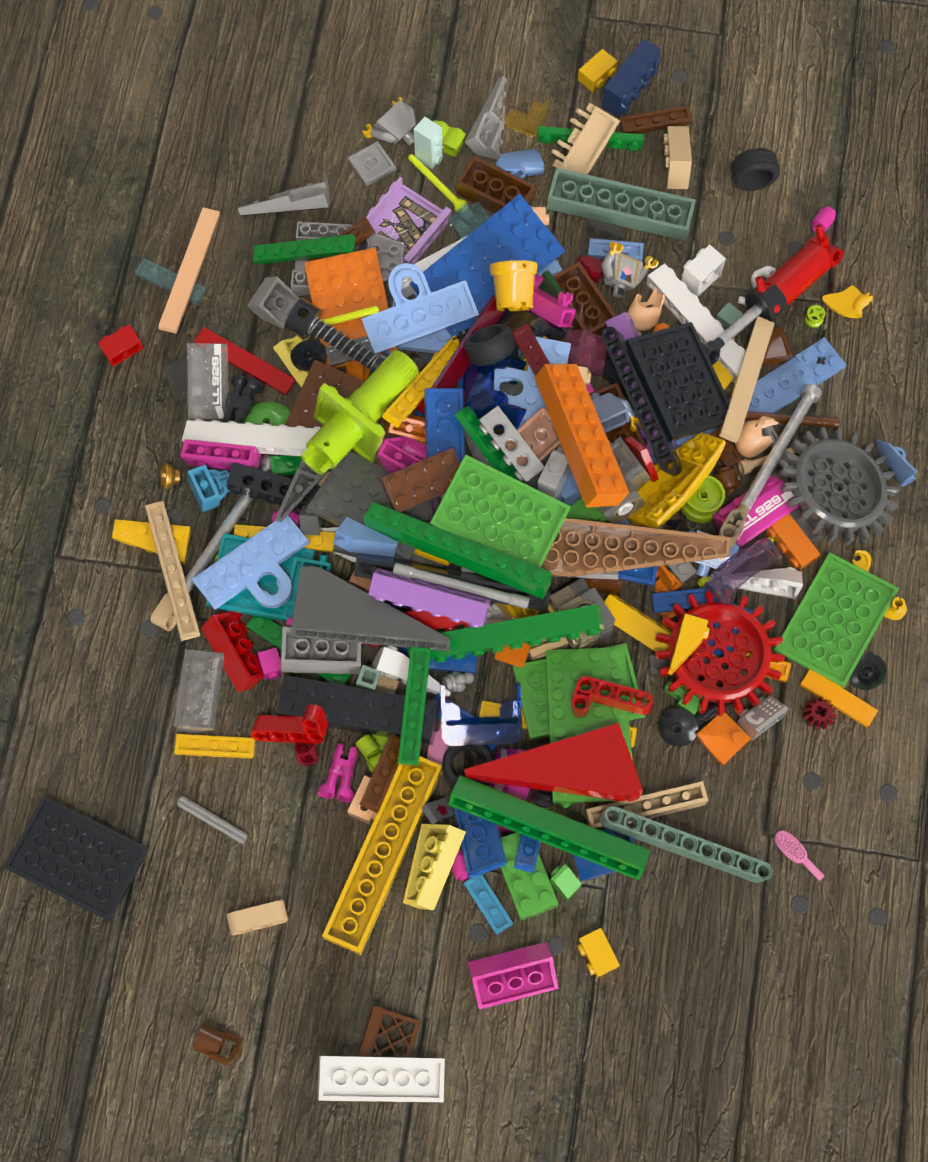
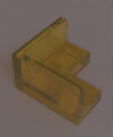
M547 98L544 104L534 101L528 114L511 108L510 112L505 113L504 126L537 138L538 126L543 125L550 111L551 99Z

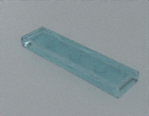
M143 258L135 271L136 276L170 292L178 275ZM195 283L189 301L198 305L207 291L206 287Z

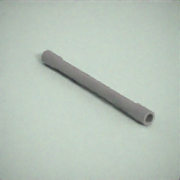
M395 563L393 570L395 575L453 588L525 609L528 608L530 597L495 590L415 569L412 566Z

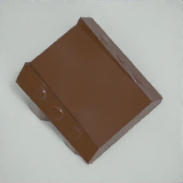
M773 328L762 366L783 364L793 357L783 328Z

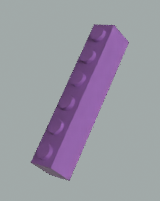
M377 568L373 573L368 594L374 596L373 598L379 601L388 600L397 606H410L415 611H428L436 617L446 616L454 622L464 621L472 627H483L491 603V599L414 578L395 575L393 572Z

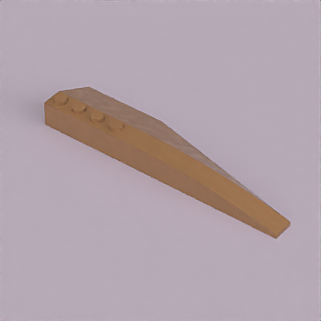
M565 518L541 568L552 572L553 576L576 577L729 557L731 537Z

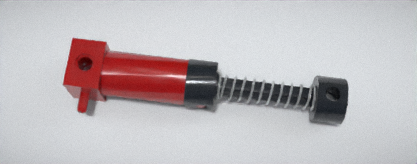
M300 298L284 324L285 329L303 340L313 333L316 335L315 339L317 337L321 338V342L325 341L328 343L327 346L332 345L334 350L336 348L340 350V354L342 352L345 353L346 358L348 356L353 358L352 362L356 360L359 362L358 365L362 364L365 366L364 369L369 368V376L392 353L386 349L381 355H374L373 350L368 351L366 346L361 347L360 342H354V338L349 339L348 335H342V331L337 332L336 327L331 328L329 323L325 324L323 319L319 320L322 310L304 298ZM475 389L472 395L463 391V409L469 406L476 413V416L480 415L484 403L478 400L481 394L479 389ZM422 400L419 403L416 410L421 414L425 415L424 403ZM464 429V439H465V437L467 436L468 433H467L466 430Z

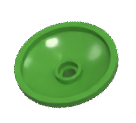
M277 402L258 403L252 407L244 424L250 422L255 425H262L265 421H270L269 424L272 426L285 425L291 411Z

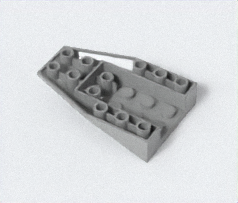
M297 222L296 241L337 236L352 225ZM375 233L367 238V249L376 247L383 282L389 280L392 270L398 265L403 264L404 244ZM360 244L355 246L354 252L357 251ZM307 259L295 260V270H292L291 290L297 296L311 295L304 264L308 262Z

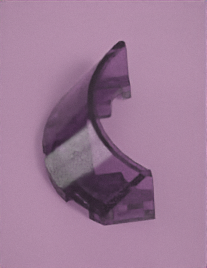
M760 539L750 547L741 549L716 568L710 575L711 579L705 582L704 586L725 605L742 584L783 557L771 539Z

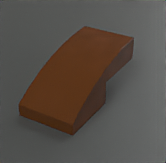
M721 428L709 435L725 440L726 444L719 460L723 467H733L743 458L732 444V441L719 436Z

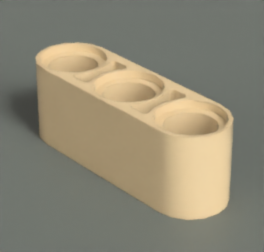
M284 900L258 905L226 915L230 935L243 934L288 921Z

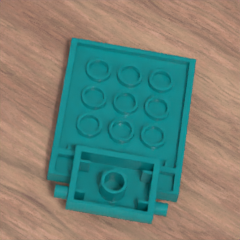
M223 533L217 561L250 538ZM302 548L279 564L289 577L293 589L290 599L284 605L278 608L264 607L245 588L217 609L287 622V618H293L301 566L312 565L331 573L332 564L327 563L328 556L321 555L320 560L316 561L314 560L315 550ZM265 575L260 578L258 586L261 590L267 591L271 595L278 592L279 588L274 576ZM207 601V602H206V606H207V607H210V608H213V607L210 605V603Z

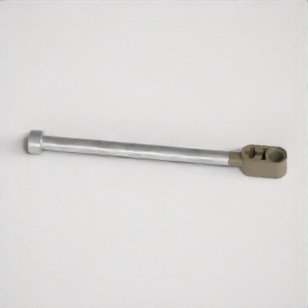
M805 385L801 392L802 399L742 502L737 509L729 513L722 525L719 536H731L730 548L735 545L744 530L747 514L811 404L817 403L822 395V391L816 385Z

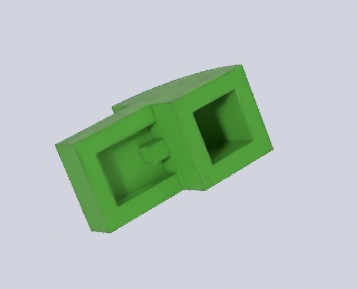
M669 680L663 692L679 701L676 708H684L695 716L699 708L700 699L693 696L687 705H683V697L688 691H685L680 686L676 691L670 693L668 688L672 682Z

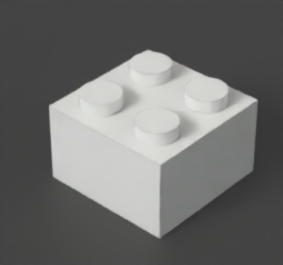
M711 245L705 249L702 248L696 254V257L693 260H688L683 267L684 272L681 277L687 289L697 297L700 296L721 276L726 258Z

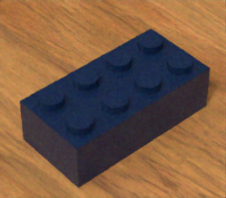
M645 39L641 41L604 87L603 109L618 118L629 110L631 102L638 99L640 91L646 89L651 77H655L660 69L658 67L661 61V49Z

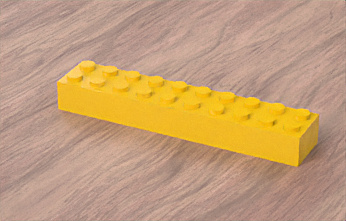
M420 756L419 766H398L381 808L374 819L322 935L323 939L362 955L424 814L422 807L429 803L443 771L442 765Z

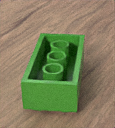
M516 832L501 838L507 865L499 867L520 922L557 908L558 901L539 853L534 873L514 868L521 835Z

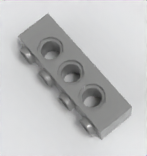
M499 406L479 419L481 423L479 425L480 429L485 435L489 433L493 439L490 442L497 451L501 449L504 453L502 458L508 466L513 465L516 469L514 474L520 482L524 480L527 483L543 471V464ZM495 426H503L504 433L496 435L493 432ZM507 441H514L516 443V448L513 451H508L505 448ZM525 456L528 460L527 465L519 466L517 458Z

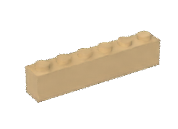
M703 781L639 796L638 800L632 802L619 801L586 809L585 817L588 826L597 830H605L608 828L601 825L599 816L611 806L650 819L704 806L708 802V797ZM608 813V819L614 822V816Z

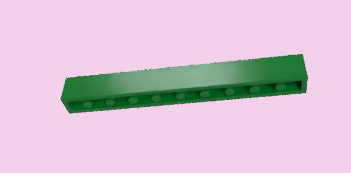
M375 502L371 503L363 517L365 526L400 543L538 598L544 599L551 585L552 572Z
M596 604L486 624L483 627H470L441 633L442 635L450 638V652L431 650L430 661L443 663L447 662V658L452 657L454 660L464 659L465 655L482 656L486 651L499 653L503 652V648L510 647V650L521 649L522 645L525 644L538 646L541 645L542 641L547 640L548 643H555L564 637H567L568 640L580 638L579 635L581 634L595 636L599 634V631L604 630L601 607ZM408 648L409 659H410L411 648Z
M459 776L448 804L636 880H640L651 851L640 845L630 843L602 830H597L584 823L574 821L564 815H559L546 808H541L528 801L518 799L508 793H503L462 776Z

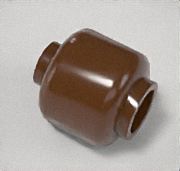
M731 466L717 469L714 478L723 485L725 495L736 492L735 488L740 486L737 470L731 469Z

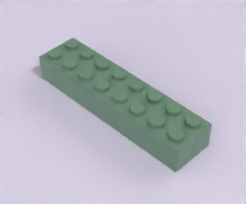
M556 168L548 195L547 209L686 241L696 200Z

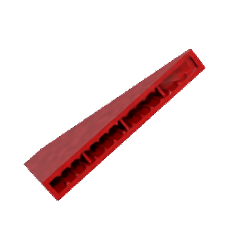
M619 723L464 769L465 777L474 781L622 802L638 800L639 796H642L643 791Z

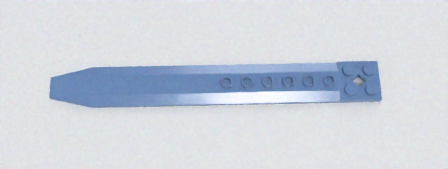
M824 337L756 382L748 411L776 413L801 397V392L806 384L818 386L846 368L847 364ZM818 358L824 360V365L816 363ZM721 427L704 431L702 433L709 435ZM697 434L678 439L676 441L677 448ZM651 454V460L655 465L658 461L656 457Z

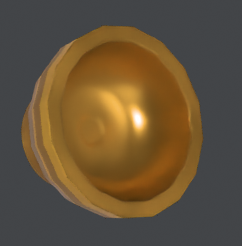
M163 463L161 467L160 480L162 489H169L174 484H179L180 470L174 469L169 463Z

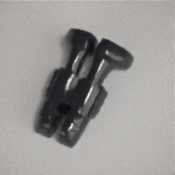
M233 375L231 384L234 386L233 392L228 394L225 403L223 423L233 421L234 416H236L234 422L244 424L247 415L250 414L254 405L252 396L254 393H262L265 386L254 378L249 377L247 381L243 375ZM246 387L244 395L240 397L242 389Z

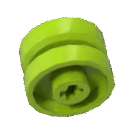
M708 475L694 495L680 508L681 512L687 519L695 523H706L713 520V515L720 510L725 500L723 485L716 478Z

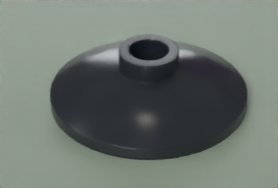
M305 340L298 343L292 349L290 358L292 364L297 369L310 371L314 360L325 363L327 353L325 346L321 342Z
M863 654L849 681L860 690H872L880 686L887 675L886 664L881 657L875 654ZM867 673H872L870 676L866 677Z
M672 708L666 711L660 718L659 733L663 740L672 746H686L695 739L698 733V722L690 711L684 708ZM679 726L681 728V731L676 732L674 730V727Z

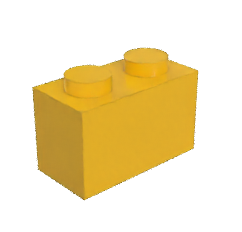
M601 49L579 69L578 81L591 92H594L597 88L600 89L609 77L612 78L616 74L618 61L604 49Z
M601 928L579 938L577 948L581 956L585 955L588 961L586 966L591 975L594 974L598 978L620 966Z

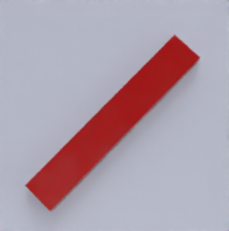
M205 327L194 340L196 345L213 355L214 344H221L222 360L287 396L296 383L295 378Z

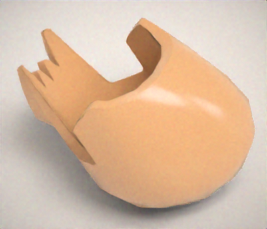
M657 287L654 288L647 302H640L642 296L637 294L628 309L627 314L632 317L637 331L650 330L659 321L662 305L665 302V293L661 295L657 293Z
M762 416L759 420L745 422L739 440L735 443L737 451L747 458L755 457L762 453L773 442L770 436H764L762 428L776 425L778 422L766 416Z

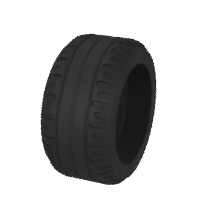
M765 148L744 151L731 164L735 186L746 191L764 189L772 185L780 175L776 154Z
M494 324L484 327L471 334L464 343V348L470 362L476 366H486L499 362L508 357L516 347L512 331L505 324Z
M461 739L450 745L446 750L442 760V770L445 780L452 788L455 787L458 777L454 775L451 768L452 760L457 754L463 751H473L478 753L485 763L494 761L492 752L484 743L475 739ZM475 781L483 785L488 784V782Z

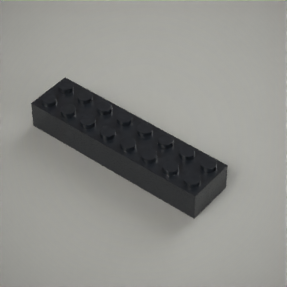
M284 676L276 711L278 716H304L306 707L310 704H315L324 710L329 724L328 727L389 737L392 734L401 738L405 705L404 695ZM426 699L421 740L423 744L433 745L440 712L439 701Z

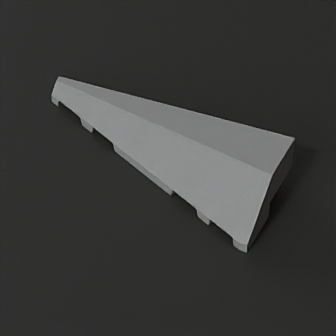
M504 76L498 78L465 140V143L475 154L496 160L502 155L500 153V146L503 145V140L501 139V131L504 130L505 120L503 99L506 97L504 84L507 83V79Z
M327 177L323 178L322 182L308 183L306 186L269 196V200L261 202L257 200L253 204L239 206V214L248 215L327 208L331 203Z

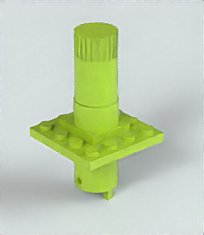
M393 351L348 399L340 396L333 386H328L324 383L320 387L313 418L323 426L306 443L307 449L301 454L303 461L316 473L323 475L328 469H334L351 449L371 463L377 460V453L381 448L385 431L376 422L419 374L417 365H415L413 360L403 352Z

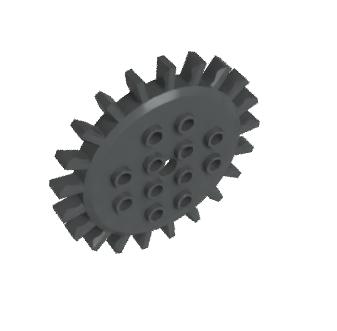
M822 427L817 432L819 441L815 440L810 431L806 432L802 438L807 444V448L796 439L790 447L800 456L798 457L788 451L782 459L794 466L793 468L784 466L779 471V475L790 477L792 482L785 483L780 489L782 492H794L795 498L787 504V507L801 506L804 512L799 516L798 521L801 523L807 520L808 517L816 522L813 526V534L818 533L823 527L830 529L828 540L830 542L837 538L838 532H844L846 545H850L855 540L853 533L857 531L862 543L871 538L866 528L867 526L876 536L883 532L884 529L876 519H879L886 525L890 524L894 518L883 510L885 508L894 511L899 506V503L887 499V495L894 496L899 491V487L887 486L886 480L891 479L895 473L894 471L882 472L879 466L886 460L885 455L874 460L868 454L874 444L869 443L863 449L856 445L859 435L857 433L849 441L842 440V428H838L833 433V439H829L825 427ZM833 484H837L841 491H837Z

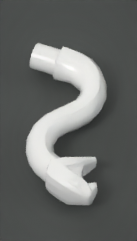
M765 266L756 270L751 277L752 287L755 288L757 286L755 281L757 276L768 278L776 269L771 266ZM739 296L737 303L747 306L745 297Z

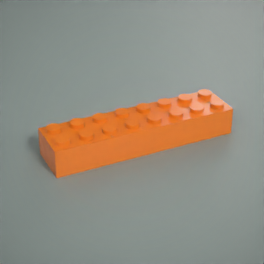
M544 364L535 376V380L585 506H618L630 492L577 364Z

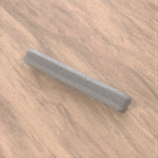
M181 796L178 800L177 805L239 843L243 844L246 841L248 835L184 796Z

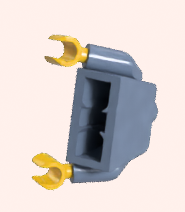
M593 393L590 396L605 433L630 421V429L633 432L636 431L633 423H637L641 428V423L638 418H635L634 415L636 414L627 400L615 397L611 393L602 396L599 393Z

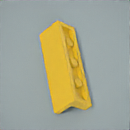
M609 594L604 603L615 618V626L655 652L667 650L668 644L657 642L655 638L657 633L671 636L672 632L615 594Z

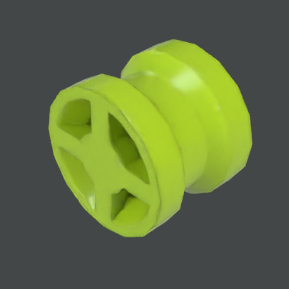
M819 305L809 307L805 315L807 326L817 328L822 324L825 317L823 307Z

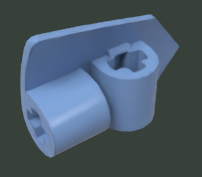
M536 149L504 153L496 162L498 167L504 171H509L510 174L521 179L525 176H542L544 173V163Z
M880 439L876 440L880 456L885 455L886 460L884 463L894 471V476L899 485L902 487L913 482L916 479L914 474L917 473V470L905 459V451L900 447H893L891 443Z

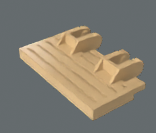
M591 103L586 108L587 111L592 113L591 115L577 108V114L587 118L588 121L583 125L575 118L570 119L571 123L583 130L580 131L574 128L567 140L573 144L572 147L561 140L557 141L558 145L568 149L569 153L566 157L553 149L551 153L564 160L562 163L556 159L553 166L589 175L620 121Z

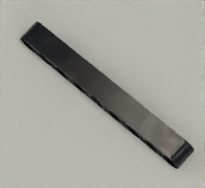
M610 326L606 327L602 331V340L662 471L670 476H677L682 471V463L664 429L627 348L626 341L617 329ZM615 334L614 339L610 340V337ZM622 350L621 355L617 356L618 351ZM630 365L629 370L624 372L625 367ZM637 381V385L631 388L632 384ZM644 397V402L639 404V400ZM652 413L651 419L646 421L647 415ZM659 429V434L654 437V432ZM667 446V450L661 454L662 447ZM674 462L673 469L669 470L670 463Z

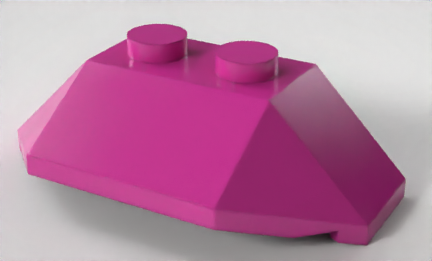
M404 436L391 439L386 438L377 453V457L389 473H393L426 459V446Z

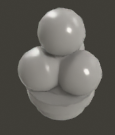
M454 671L442 678V684L451 693L456 691L462 692L465 690V683H472L474 676L471 672L462 674Z

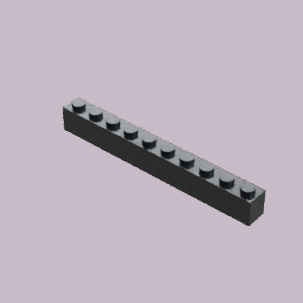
M360 553L356 558L354 572L356 577L372 579L373 573L377 568L393 572L395 563L412 566L415 569L495 590L530 597L528 609L548 611L552 587H549L544 599H541L478 573L462 572V570L379 555ZM491 599V602L510 605L506 602Z

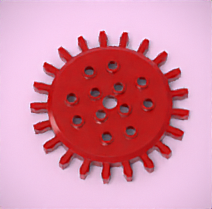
M707 590L704 597L706 604L699 605L694 595L691 594L687 598L688 604L692 608L691 610L685 612L677 603L673 606V612L680 618L677 623L667 617L663 618L661 624L671 629L672 633L671 636L657 633L655 641L668 644V650L656 651L654 659H668L669 665L671 664L685 614L708 620L707 627L710 630L707 639L703 638L698 648L673 673L677 680L671 683L668 691L670 693L674 692L680 686L687 690L688 693L683 697V705H687L693 696L702 699L699 713L703 714L709 701L717 703L718 716L722 717L726 710L725 703L732 702L738 715L743 712V705L740 699L747 697L750 703L757 707L760 704V700L753 691L759 688L765 694L770 695L774 690L763 679L765 676L779 680L782 675L781 672L769 666L770 662L781 663L784 661L785 655L771 653V646L780 645L783 638H768L766 631L771 630L776 622L771 620L761 625L756 618L762 614L764 609L762 606L757 607L752 614L744 610L748 600L747 596L744 595L740 599L738 606L729 604L731 597L729 590L724 592L722 602H714L711 590ZM717 623L719 628H714L713 624ZM736 629L738 634H733L731 630ZM708 641H713L714 646H710ZM726 647H731L733 651H727ZM716 649L721 650L724 654L723 658H716L713 655V651ZM745 653H750L752 657L747 658ZM702 659H708L709 663L705 664ZM721 665H727L728 669H722ZM670 666L660 669L659 677L667 676ZM744 670L747 673V675H741L740 671ZM702 676L704 681H699L697 677ZM721 682L723 687H717L716 683Z

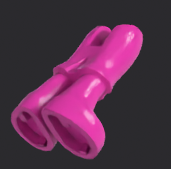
M338 743L334 750L332 765L328 770V778L319 787L317 794L324 798L333 799L335 797L337 779L341 778L336 797L340 801L352 803L355 794L351 790L350 785L351 778L354 777L353 770L358 756V747L351 746L348 760L341 759L344 744Z

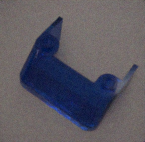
M508 356L499 362L486 366L470 364L463 375V409L469 406L476 413L477 418L481 419L495 407L499 406L517 430L526 413V409L508 404L507 395L502 391L494 390V375L496 369H506L507 367L524 370L527 361ZM510 381L508 383L516 385L518 381ZM501 425L495 426L497 428L504 429V427Z
M514 681L515 700L505 701L501 704L499 710L500 717L461 718L460 709L456 704L445 703L444 683H440V713L443 741L450 746L517 743L522 737L521 683Z

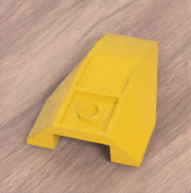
M701 432L678 447L676 452L683 468L677 476H670L662 471L657 462L654 467L659 480L654 483L649 480L636 490L646 504L627 519L640 527L660 529L694 495L708 477L724 449L725 440ZM674 462L670 463L669 470L673 469Z

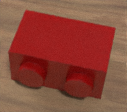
M130 324L120 327L117 332L103 337L98 342L101 351L112 367L144 349Z

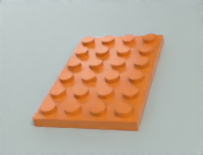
M376 247L304 263L312 304L322 310L319 320L373 306L379 308L378 312L389 309ZM368 316L330 325V327H336L337 332L342 331V335H348L349 339L354 338L355 340L366 337L367 333L361 319ZM325 341L321 342L325 348L332 346H327L328 343ZM397 347L391 348L389 351L393 352L397 350ZM327 357V359H326V361H325V364L328 365V366H330L329 360H328V357ZM352 361L333 366V368L337 369L346 367V365L351 363Z

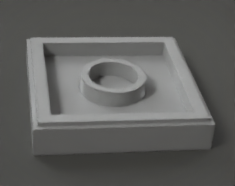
M378 141L348 157V162L366 187L396 171V166Z

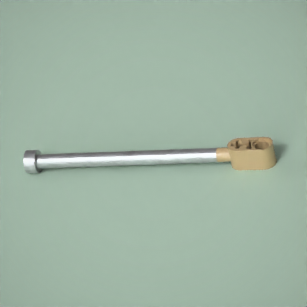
M264 455L260 462L261 468L259 470L272 473L270 466L271 456ZM241 495L185 577L188 592L195 585L192 579L206 569L219 550L223 533L229 534L253 500L248 495ZM166 593L152 613L151 622L166 631H171L176 625V620L169 594Z

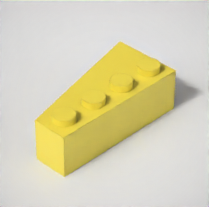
M421 824L403 903L418 909H435L466 833L465 831L450 825Z

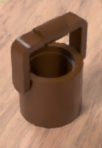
M203 1024L195 1039L193 1050L207 1055L213 1061L229 1066L237 1058L241 1050L242 1037L226 1030L220 1031ZM226 1039L236 1042L229 1054V1058L220 1055Z

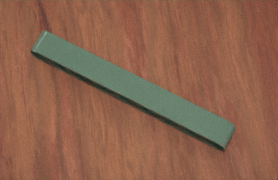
M611 806L599 816V821L605 828L751 882L761 883L771 878L773 874L772 867L767 862L624 809ZM608 813L614 816V822L608 819ZM626 820H630L632 822L633 829L627 826ZM645 827L651 829V836L646 833ZM664 834L669 835L670 843L664 839ZM683 841L689 844V849L683 846ZM702 847L707 850V856L703 855ZM721 854L725 856L726 863L721 861ZM740 861L745 866L744 870H742L739 866ZM758 868L762 870L763 877L758 874Z

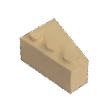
M668 126L667 134L664 133L663 144H666L664 146V156H666L667 189H688L692 165L689 127Z

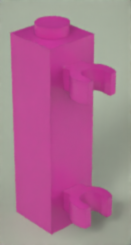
M536 274L534 277L533 309L529 308V310L558 327H571L576 309L569 306L573 299V294L560 292L558 299L538 288L542 283L543 277Z

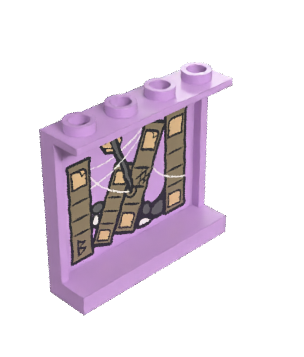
M400 177L391 184L389 191L380 197L378 204L369 210L366 218L376 234L404 244L403 264H415L452 220V210L448 207H445L444 210L437 207L403 185L402 178Z

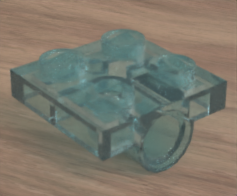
M479 202L472 205L467 203L462 205L455 215L448 218V223L459 238L462 239L471 234L490 217Z

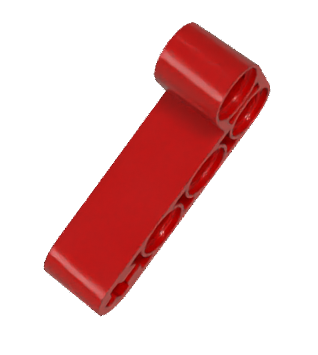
M584 676L576 684L571 711L574 716L583 718L588 715L591 703L594 702L639 715H647L652 710L653 697L645 691ZM587 685L591 689L588 691H584L581 689V687ZM606 690L610 694L608 696H603L600 694V692ZM624 695L629 697V700L622 701L619 697ZM582 703L585 705V708L578 709L575 705Z
M310 704L306 707L304 716H257L251 731V737L261 742L320 744L324 741L329 724L324 710L318 705Z

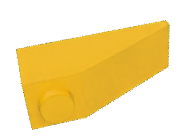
M688 614L684 615L668 674L672 675L698 648L703 638L707 639L710 630L707 627L708 620Z

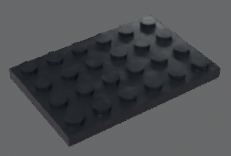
M692 322L627 339L625 342L670 441L722 426L729 400Z
M43 796L3 868L111 922L150 849Z

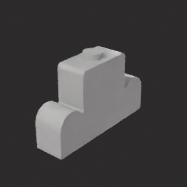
M561 444L557 450L553 449L538 480V490L557 500L572 472Z

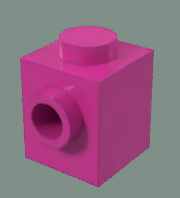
M277 647L258 652V661L264 675V680L280 678L283 672H281V657H279Z

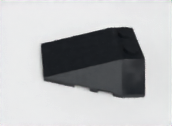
M506 308L496 323L509 326L512 332L528 324L535 337L541 338L545 336L556 341L566 336V332L561 327L554 325L531 310L509 311ZM517 343L514 351L508 357L499 361L503 367L519 359Z

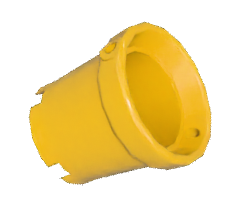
M514 260L496 262L489 265L490 275L494 281L496 310L504 311V308H507L509 311L533 309L534 277L537 274L538 268L536 262Z

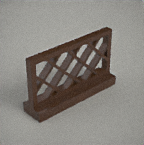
M372 1006L356 1057H374L376 1055L382 1057L380 1053L390 1047L395 1057H398L393 1046L404 1041L407 1051L398 1058H410L420 1021ZM384 1014L391 1016L395 1023L394 1026L387 1030L384 1029L381 1023ZM410 1022L414 1024L413 1031L409 1035L404 1036L399 1025ZM381 1027L383 1032L378 1034L379 1028ZM397 1027L402 1038L391 1043L386 1032ZM384 1034L389 1046L378 1050L375 1044L376 1038Z

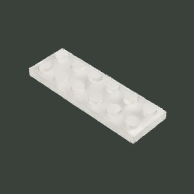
M319 1056L317 1100L443 1102L445 1059Z

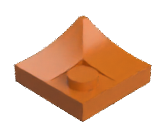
M726 713L722 717L717 715L696 734L704 747L722 766L751 739Z

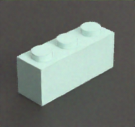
M426 117L414 128L415 157L433 169L443 159L442 127Z

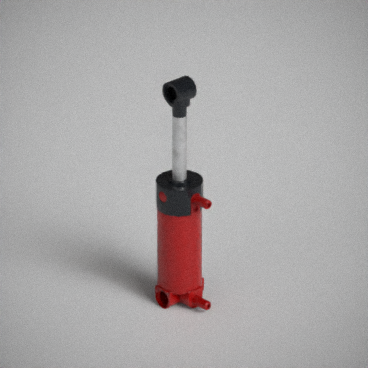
M821 224L815 226L817 235L808 240L804 247L763 281L761 276L755 278L757 286L745 297V303L749 309L715 340H710L707 343L702 342L712 365L718 361L720 349L759 316L772 322L788 305L831 267L834 268L840 263L843 258V251L830 245L828 234L824 233Z

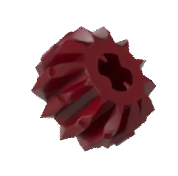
M813 697L812 702H806L807 708H803L802 712L807 714L803 717V720L810 721L808 727L814 724L815 730H818L820 726L823 730H826L827 725L832 726L834 723L832 719H835L837 715L832 713L836 710V707L829 706L831 700L825 703L824 697H821L819 701L816 697Z

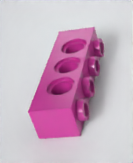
M185 439L181 452V458L188 466L200 467L206 465L207 468L231 470L233 462L259 469L262 455L255 446Z

